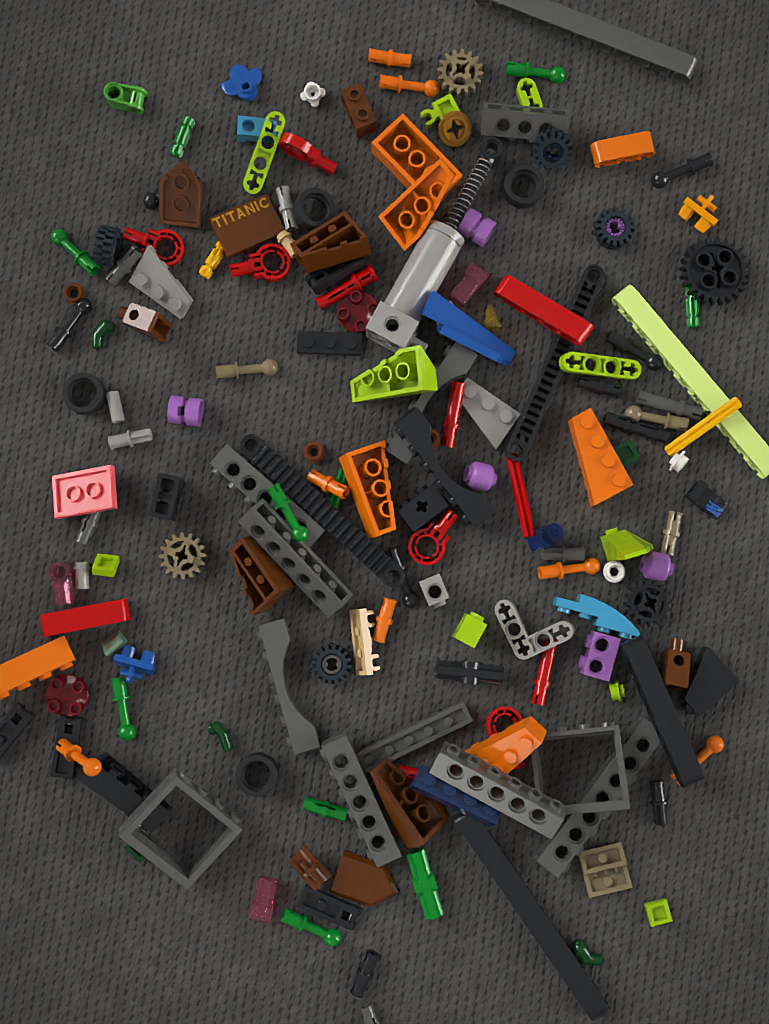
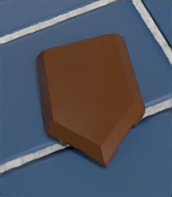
M183 160L177 163L159 180V224L201 228L203 184Z
M344 850L330 893L373 907L399 894V891L386 864L377 868L375 862H370L369 858Z

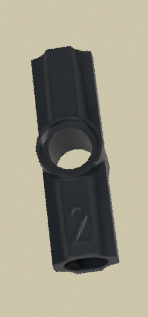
M438 660L436 678L472 685H479V683L503 685L504 666L481 664V662H468L466 660H461V662Z

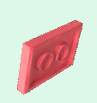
M107 465L52 476L54 518L63 519L118 509L115 466Z

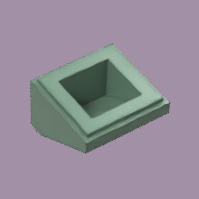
M116 630L102 642V648L106 656L114 655L127 643L128 640L119 630Z

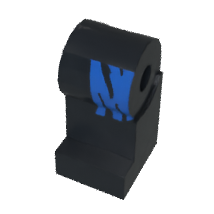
M696 481L684 497L711 518L718 520L729 507L728 503L708 488L704 481Z

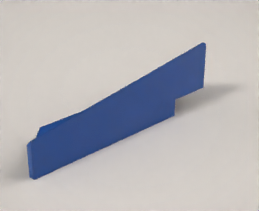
M432 291L421 313L439 322L436 329L437 332L498 363L509 366L515 355L514 349L437 292Z

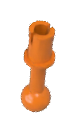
M380 74L379 89L396 90L397 93H400L401 89L424 92L428 97H435L440 92V85L435 80L421 83L402 80V75L394 77Z
M588 558L584 563L562 566L561 562H557L554 565L539 566L538 577L540 580L556 577L563 579L564 574L578 572L595 575L600 570V563L595 558Z
M713 735L707 739L706 747L696 755L699 764L712 753H719L723 750L724 742L721 737ZM674 773L670 775L671 778L676 780Z
M63 738L58 741L61 747L56 745V751L63 754L68 762H78L83 766V771L87 776L93 777L100 773L102 765L98 759H88L81 754L82 749L80 746L73 745L67 739Z

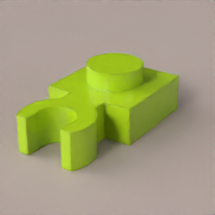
M450 93L433 102V110H423L420 117L421 119L427 116L430 117L431 120L426 122V128H431L434 126L435 121L439 120L441 122L442 116L450 111H460Z

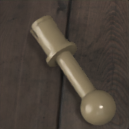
M266 359L262 364L238 366L237 362H234V364L215 366L216 378L236 377V379H239L240 374L262 372L267 376H273L278 371V364L273 359Z
M634 405L629 406L625 411V416H630L633 420L663 424L664 429L672 428L686 432L689 424V418L670 415V412H667L666 416L643 412L638 406Z

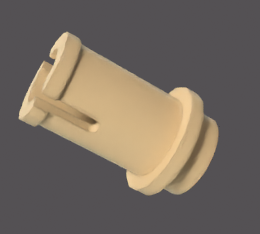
M284 230L278 234L277 243L282 245L290 257L294 259L295 256L290 244L295 240L292 238L291 232Z

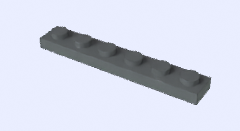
M462 700L357 751L356 754L365 773H368L384 758L393 761L473 722Z

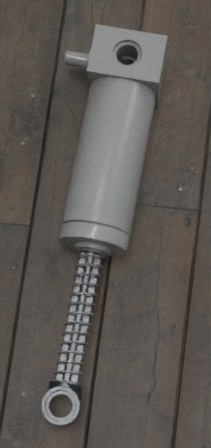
M489 137L483 141L481 151L477 156V164L474 165L475 168L469 174V178L466 180L467 183L464 184V188L458 194L459 197L456 198V203H453V208L450 209L451 212L448 213L449 215L445 218V222L430 220L386 300L379 302L366 326V337L394 353L399 349L421 345L424 351H426L428 344L416 338L419 323L424 316L421 311L430 293L438 291L465 242L462 235L455 229H458L457 226L460 224L461 218L465 215V211L468 210V206L471 205V200H474L473 197L476 195V191L479 190L481 182L484 181V177L487 176V172L490 171L489 168H493L500 161L503 144L498 138ZM493 149L496 151V154L491 155L486 150ZM394 328L396 331L391 332L388 329Z

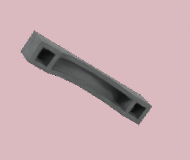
M455 342L453 346L449 344L443 353L445 359L442 364L437 363L435 365L438 391L452 381L465 377L476 361L478 354L458 342ZM438 391L422 393L418 400L414 398L408 410L418 407L423 413L427 403ZM397 434L395 436L390 435L385 442L387 447L385 452L407 466L413 458L412 453L407 448L410 444L405 438L401 440Z
M284 618L259 625L260 630L257 631L259 643H263L265 651L262 652L265 664L270 665L271 673H268L271 685H275L277 694H274L277 707L282 708L283 715L280 718L283 728H287L289 737H286L289 750L293 749L295 755L319 748L321 741L316 723L306 717L296 706L287 688L285 658L292 639L287 620Z

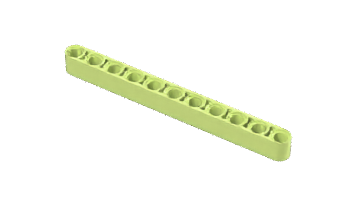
M632 285L626 286L612 298L614 306L617 305L619 312L628 322L631 321L632 327L641 338L647 340L646 344L651 350L661 356L662 363L669 371L672 370L674 372L673 376L683 387L688 389L687 392L697 404H701L707 416L729 401L722 390ZM736 410L718 423L716 427L725 437L728 436L729 442L739 454L742 453L744 455L743 459L753 470L758 472L757 475L765 479L769 475V446L744 416Z

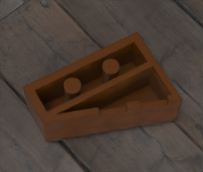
M343 211L290 244L296 261L306 273L372 254L367 236L346 211Z
M252 536L243 537L229 550L238 577L241 576L245 588L243 590L244 596H248L252 608L250 609L251 616L269 610L294 587L281 567Z

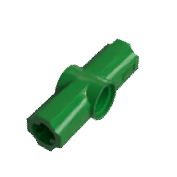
M425 848L413 849L406 853L413 875L412 882L417 897L419 896L425 919L433 920L444 914L437 892V882L435 881L433 870L431 871Z

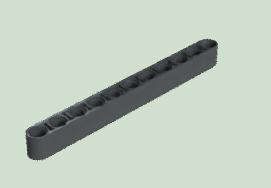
M475 0L477 4L481 5L482 3L486 8L499 13L501 11L505 12L504 15L517 20L523 19L525 23L538 28L540 26L544 27V30L556 35L562 34L566 39L577 43L580 41L584 46L597 51L598 49L603 50V53L615 58L619 56L623 61L636 66L638 64L642 65V68L654 73L660 72L662 76L675 81L677 79L681 80L683 84L690 82L697 65V59L690 54L550 0Z

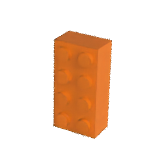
M401 114L371 142L372 153L407 189L440 158L444 160L455 175L442 201L461 184L463 174L404 114Z

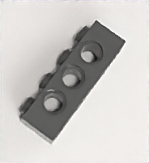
M484 102L481 135H484L486 138L506 137L507 140L516 141L518 138L527 139V141L535 143L536 137L539 138L542 131L546 133V130L540 128L544 123L551 124L550 131L558 128L559 132L563 130L566 135L568 134L570 112L566 109ZM502 119H506L509 121V123L506 126H500L498 124V122ZM523 121H528L530 123V125L526 128H522L519 126V124Z

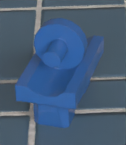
M124 645L120 653L115 654L113 660L116 661V666L123 667L120 670V675L127 676L126 683L131 684L134 678L141 680L143 677L142 673L154 676L156 670L154 666L155 653L143 651L141 659L137 660L134 659L136 649Z

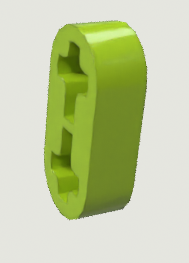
M530 78L521 79L516 89L520 105L530 106L531 101L533 107H543L535 82ZM523 85L530 88L529 96H527L525 90L522 91Z

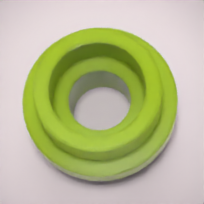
M615 680L614 683L609 684L613 701L622 702V697H626L623 684H619V681Z

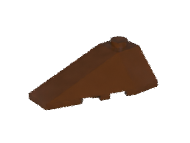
M387 758L380 761L370 771L393 827L407 849L424 845L449 819L439 802L409 789L412 782L406 778V774Z

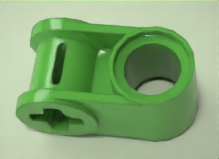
M110 82L104 87V95L112 108L140 115L144 113L143 102L148 94L144 88ZM115 93L120 94L117 98H111Z

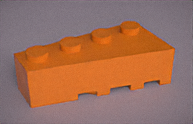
M589 408L571 418L568 424L589 497L590 507L632 486L633 483L593 410Z
M530 715L507 727L506 730L498 734L495 733L488 739L477 742L463 751L477 756L481 761L495 766L508 774L542 744L547 730Z

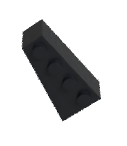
M105 752L96 757L102 765L100 773L91 777L83 772L78 780L129 817L153 791ZM162 800L139 826L143 830L153 833L173 807Z

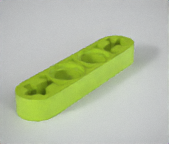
M270 112L262 126L243 180V187L250 194L260 192L285 126V118L280 112ZM275 115H278V120L281 121V125H276L274 132H278L277 137L272 133L265 132L266 127L269 130L271 129L272 122L269 119L270 117L274 118ZM265 136L272 137L274 145L270 149H265L262 146L261 142ZM257 157H263L266 160V166L262 170H258L254 166V160ZM251 169L257 173H263L262 178L257 176L256 183L259 186L258 188L254 187L253 190H250V186L247 184V181L252 180L254 174H250Z
M579 352L565 353L559 359L560 368L567 373L633 380L638 378L642 371L641 365L631 359ZM570 358L571 361L580 362L579 365L574 364L570 366L566 363V359ZM587 359H592L595 363V368L592 371L586 368L585 363ZM609 361L615 366L612 374L606 370V364ZM630 367L634 369V373L630 374L629 371H621V368Z

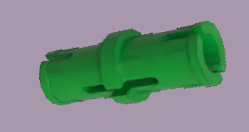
M306 796L302 808L303 811L321 815V818L325 819L326 816L345 822L348 808L330 804L328 800L323 802Z

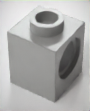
M440 574L419 581L428 606L433 605L434 608L447 604L445 600L449 598ZM433 585L438 586L441 590V594L437 598L430 597L428 593L429 588Z

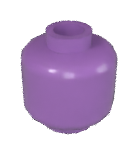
M474 461L466 466L463 481L466 482L467 487L470 489L486 492L491 486L496 484L497 474L494 473L493 466Z
M650 551L642 556L639 570L646 579L662 582L666 580L668 575L671 576L673 574L674 563H671L668 554Z

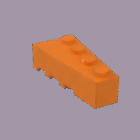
M385 440L345 453L339 457L369 539L396 530L393 501H391L390 495L391 483L388 479L387 471L388 459L385 454Z
M66 637L57 638L0 664V700L10 696L9 692L15 689L21 691L30 687V682L38 678L42 681L53 676L51 672L59 668L61 671L72 667V662L76 661Z

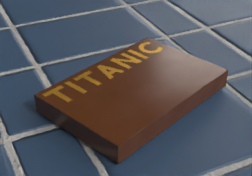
M267 194L209 218V223L227 259L277 238L280 232L285 230Z

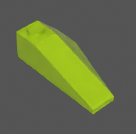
M421 345L399 349L395 352V355L382 360L373 369H368L350 381L352 403L438 391L436 369Z
M617 527L606 530V535L600 537L608 562L626 560L646 554L654 549L653 544L627 530L618 531Z

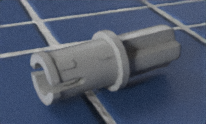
M149 428L133 432L127 430V433L108 436V443L111 450L125 446L133 447L134 444L152 441L153 434Z

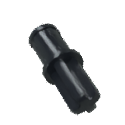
M664 780L649 781L652 797L650 804L653 806L654 824L656 826H665L668 823L666 811L668 801L665 800Z

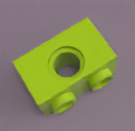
M472 611L470 614L464 613L452 636L475 648L487 624L483 623L484 618Z

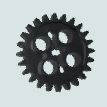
M719 236L713 242L710 237H707L705 242L700 239L696 244L693 243L684 253L685 257L680 260L683 265H681L679 271L684 273L679 279L686 280L682 287H691L687 294L696 293L694 300L699 297L702 298L701 304H704L707 300H709L710 306H713L716 301L719 306L724 304V302L729 304L733 299H737L740 296L739 293H742L746 289L744 286L749 283V280L746 278L751 272L745 269L750 264L743 263L747 255H739L742 248L735 250V242L730 246L727 245V238L722 243ZM719 256L724 257L725 260H726V263L722 262V261L720 260ZM698 260H702L705 266L701 265ZM724 277H727L731 283H727ZM703 280L708 281L710 286H706Z

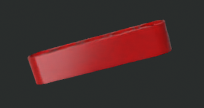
M505 275L493 292L497 298L501 297L504 299L503 302L579 347L582 346L594 329L593 325L587 320L510 275Z

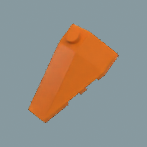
M442 158L434 163L378 216L404 251L422 236L455 177Z

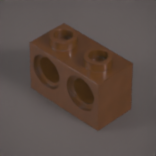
M359 82L340 90L341 101L356 137L360 138L377 131V122L361 83Z

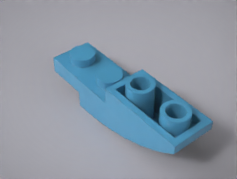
M583 594L577 595L576 602L560 597L554 598L553 605L558 606L557 611L570 614V611L573 610L579 612V617L590 620L592 616H595L593 625L598 626L597 631L608 634L611 633V630L619 632V637L627 639L640 635L637 628L625 616L597 599Z

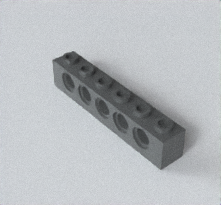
M228 444L210 462L214 467L211 471L220 479L223 477L227 478L230 481L228 486L236 493L239 491L243 492L246 495L244 500L252 507L261 500L264 494L268 493L266 489L273 486L268 479ZM233 465H238L240 468L239 474L236 476L229 474V469ZM254 479L256 487L253 490H247L245 488L246 482ZM272 500L269 505L278 513L280 508L275 509L276 505ZM291 500L287 504L297 521L305 524L309 535L304 542L311 549L326 530Z
M263 498L238 521L327 617L334 614L352 597L351 591L305 542H295L292 539V529Z
M347 731L322 741L320 754L324 762L328 761L332 768L329 770L333 782L338 781L341 788L338 790L342 801H347L350 807L347 810L352 822L356 821L359 827L356 831L360 841H365L368 846L366 853L370 862L374 861L378 868L402 857L401 849ZM343 755L347 758V761L339 764L335 761V758ZM349 775L356 778V781L352 784H348L344 780ZM359 795L365 797V801L360 804L354 801V798ZM366 816L375 818L372 823H365L363 821V818ZM375 836H382L384 838L380 843L372 841Z
M446 741L443 743L429 771L430 774L550 839L554 837L564 821L567 806L557 799L546 796L540 790L522 783L518 778L507 775L499 768L481 761L477 756L468 754L458 746Z

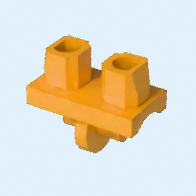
M700 194L696 200L702 204L701 207L687 197L678 215L685 221H688L694 212L698 214L701 218L694 227L703 234L711 225L714 226L718 219L705 210L706 208L712 212L716 210L717 207L711 203L714 196L710 195L706 199Z

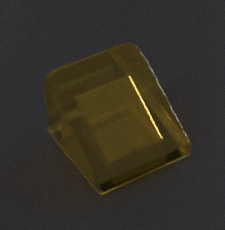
M489 304L486 308L483 327L488 331L500 332L501 325L493 306Z

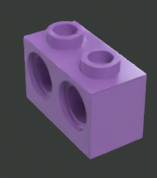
M591 631L590 635L587 634L584 641V647H587L585 656L581 655L578 668L581 669L580 673L609 681L621 639ZM602 638L605 640L606 646L603 650L599 651L596 648V642ZM598 660L600 668L592 672L590 664L592 661Z

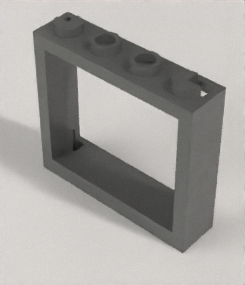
M614 722L601 723V727L592 728V724L578 725L579 729L570 730L569 726L557 727L556 732L547 731L543 741L614 734L622 800L565 805L567 806L565 815L631 809L619 725L615 726ZM538 747L531 753L535 788L545 794L540 749Z
M174 768L119 827V837L188 890L243 829L241 819L236 815V812H229L225 809V805L220 799H213L208 795L209 792L201 784L197 786L193 783L188 773L185 774ZM176 785L228 826V829L189 870L136 829Z

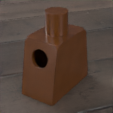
M130 303L128 308L121 306L117 312V317L122 319L123 323L130 329L161 343H165L173 325L159 312L135 303Z
M671 638L670 648L661 652L658 671L668 690L679 691L688 688L691 653L683 652L684 640Z

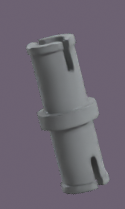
M282 186V190L278 187L276 188V193L280 203L279 212L283 216L285 230L292 232V228L297 230L299 226L293 215L294 204H292L289 186Z

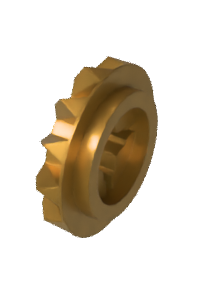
M450 111L442 116V120L438 124V134L442 142L448 146H460L470 137L471 122L463 112ZM453 122L457 126H462L456 130V135L453 132L447 131L452 128Z

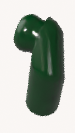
M101 320L93 329L92 348L103 349L105 333L114 331L115 324L113 321Z
M214 721V723H210L207 726L209 734L218 735L224 752L232 750L233 744L230 735L221 722Z
M581 939L573 942V953L581 964L601 966V954L590 953L585 946V942Z

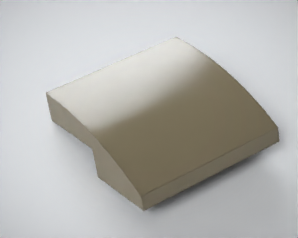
M621 842L585 850L579 855L589 898L633 888Z

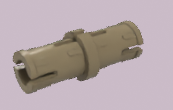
M669 511L666 529H663L662 533L664 539L660 553L666 554L667 547L669 546V556H674L676 541L680 537L679 527L683 513L677 512L674 521L675 511Z

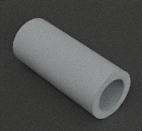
M119 391L107 392L106 398L112 423L125 421Z

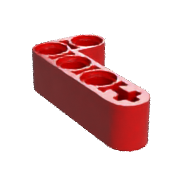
M127 598L40 615L43 637L131 620Z

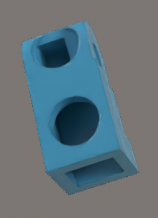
M238 115L237 142H257L265 118ZM269 119L272 122L270 130L266 127L265 132L272 133L277 137V132H274L277 122ZM265 136L262 139V142H274L270 136Z

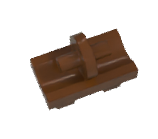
M306 845L300 848L288 860L314 891L332 876Z

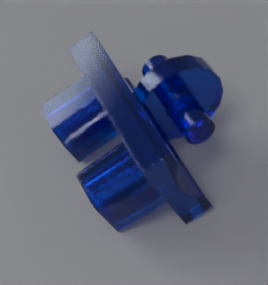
M552 523L548 526L545 524L536 529V534L528 538L527 542L532 551L541 547L547 550L563 538L564 529L558 523Z

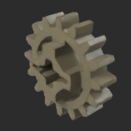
M454 49L452 56L446 53L445 61L440 60V67L437 69V75H439L438 83H443L442 90L448 88V94L455 92L457 98H459L460 93L468 97L469 90L475 93L476 86L480 87V79H483V72L481 71L483 65L482 63L477 64L479 57L472 58V51L464 54V49H461L459 54ZM447 68H449L450 71L448 77L446 75ZM472 70L474 71L473 79L471 78L470 74Z
M181 532L179 538L176 534H172L173 540L165 539L167 546L160 547L164 551V554L159 555V558L164 559V562L160 565L161 567H168L165 572L166 574L174 572L173 578H177L179 574H181L182 580H186L187 574L194 578V571L201 573L202 571L199 566L206 565L202 561L204 557H208V554L202 553L206 546H199L201 539L193 540L194 534L190 533L187 538L185 532ZM184 541L180 547L173 548L175 544ZM193 546L197 551V556H194L192 552ZM184 551H185V555H187L188 558H187V559H183V560L181 561V557L179 556V553H180V552H181V553H184ZM169 556L173 557L174 565L171 564ZM194 564L190 569L183 571L185 565Z

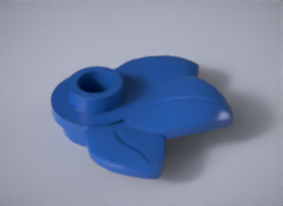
M234 65L230 70L231 79L221 83L222 90L227 95L239 96L244 101L254 100L258 92L257 85L262 80L261 71L258 67L248 71L243 65Z

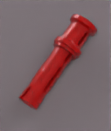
M370 264L366 265L367 268L357 274L352 273L349 276V280L334 287L322 296L315 298L321 310L341 300L354 290L362 291L363 287L373 281L378 282V277ZM366 275H369L367 278L361 281V278L365 277ZM342 289H345L343 292L339 293L338 295L334 296L333 298L328 299L330 296L336 294L337 292L341 291Z

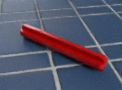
M511 453L514 457H518L517 453ZM506 457L523 536L531 537L536 532L520 462H512Z

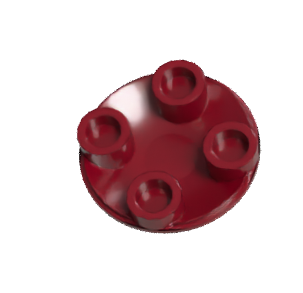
M359 290L352 291L341 300L338 306L337 315L339 322L350 332H366V326L378 306L377 300L369 293Z
M61 674L53 678L46 689L47 708L58 716L66 714L68 717H74L86 708L89 701V690L86 683L80 677L73 674Z

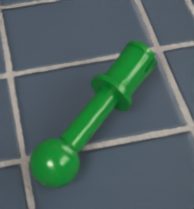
M507 61L505 64L506 76L548 78L555 84L562 83L566 77L565 70L560 66L549 70L529 67V62L516 63Z
M55 229L52 232V242L57 246H63L75 257L74 263L84 268L90 276L98 273L96 269L100 270V265L96 264L89 257V253L86 250L80 251L68 240V234L65 230Z
M277 483L266 489L276 505L275 509L280 508L292 529V539L295 542L306 541L309 535L306 527L299 525L287 504L291 500L287 499L280 484Z
M125 677L113 678L114 699L112 700L118 703L121 721L118 736L123 741H130L135 737L136 729L130 724L126 699L130 698V696L127 694Z
M285 908L281 915L280 922L296 928L297 932H301L304 929L324 938L328 946H337L341 941V933L338 929L329 928L327 930L307 921L306 914L302 916Z

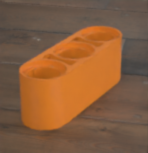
M649 131L603 139L590 145L595 168H600V165L620 164V161L641 160V157L645 156L650 158L655 154L651 132Z

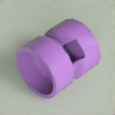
M470 208L461 221L457 232L465 238L472 237V242L483 248L497 223L488 217L483 219L481 213Z
M171 395L167 410L168 422L173 424L185 422L186 425L199 427L203 416V399L190 397L186 400L184 396Z

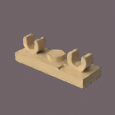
M366 608L349 610L356 675H373V671L380 669V666L372 665V660L379 658V655L371 654L373 641L368 628L375 626V622L369 623L367 619L368 615L374 614V611H367Z

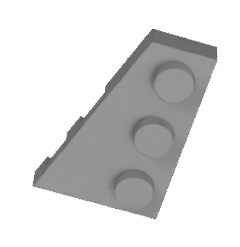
M149 245L129 283L179 319H182L190 308L193 299L179 280L173 277L166 263L160 260L155 253L154 247Z
M467 377L464 381L466 386L462 406L496 450L520 416V413Z

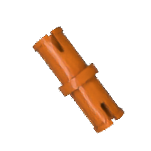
M370 48L368 62L386 64L387 67L393 65L410 69L412 54L393 52L392 49L383 51Z
M314 469L307 476V482L320 487L325 493L330 492L343 500L349 495L350 487L335 481V478L332 476H325Z
M383 598L380 614L376 616L377 624L372 640L385 643L389 625L393 623L391 618L397 603L396 600Z

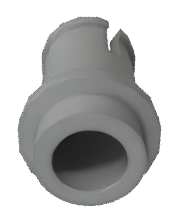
M75 562V567H73L76 575L75 589H89V569H91L89 562Z

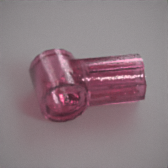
M472 262L449 297L459 306L465 307L475 292L482 288L481 285L484 281L488 280L490 274Z
M66 561L54 563L49 568V576L53 583L55 605L76 603L73 583L74 569L71 563ZM59 566L65 568L66 573L64 577L58 575Z
M259 876L255 899H253L249 920L271 924L278 879L269 876Z

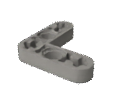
M507 599L500 600L495 605V614L514 654L519 659L525 660L569 640L574 635V626L569 621H560L529 635L512 601ZM503 603L511 608L508 610L509 616L515 615L516 619L510 620L506 624L504 619H508L506 613L500 612ZM512 623H517L521 628L520 633L516 636L509 632V626ZM560 625L569 627L568 636L565 637L564 634L556 637L558 642H555L554 635L549 630L553 629V633L561 629ZM547 634L550 637L548 646H541L539 644V635ZM525 636L526 639L521 641L524 646L528 645L530 647L527 651L528 655H525L524 652H519L521 644L519 641L515 643L514 639Z

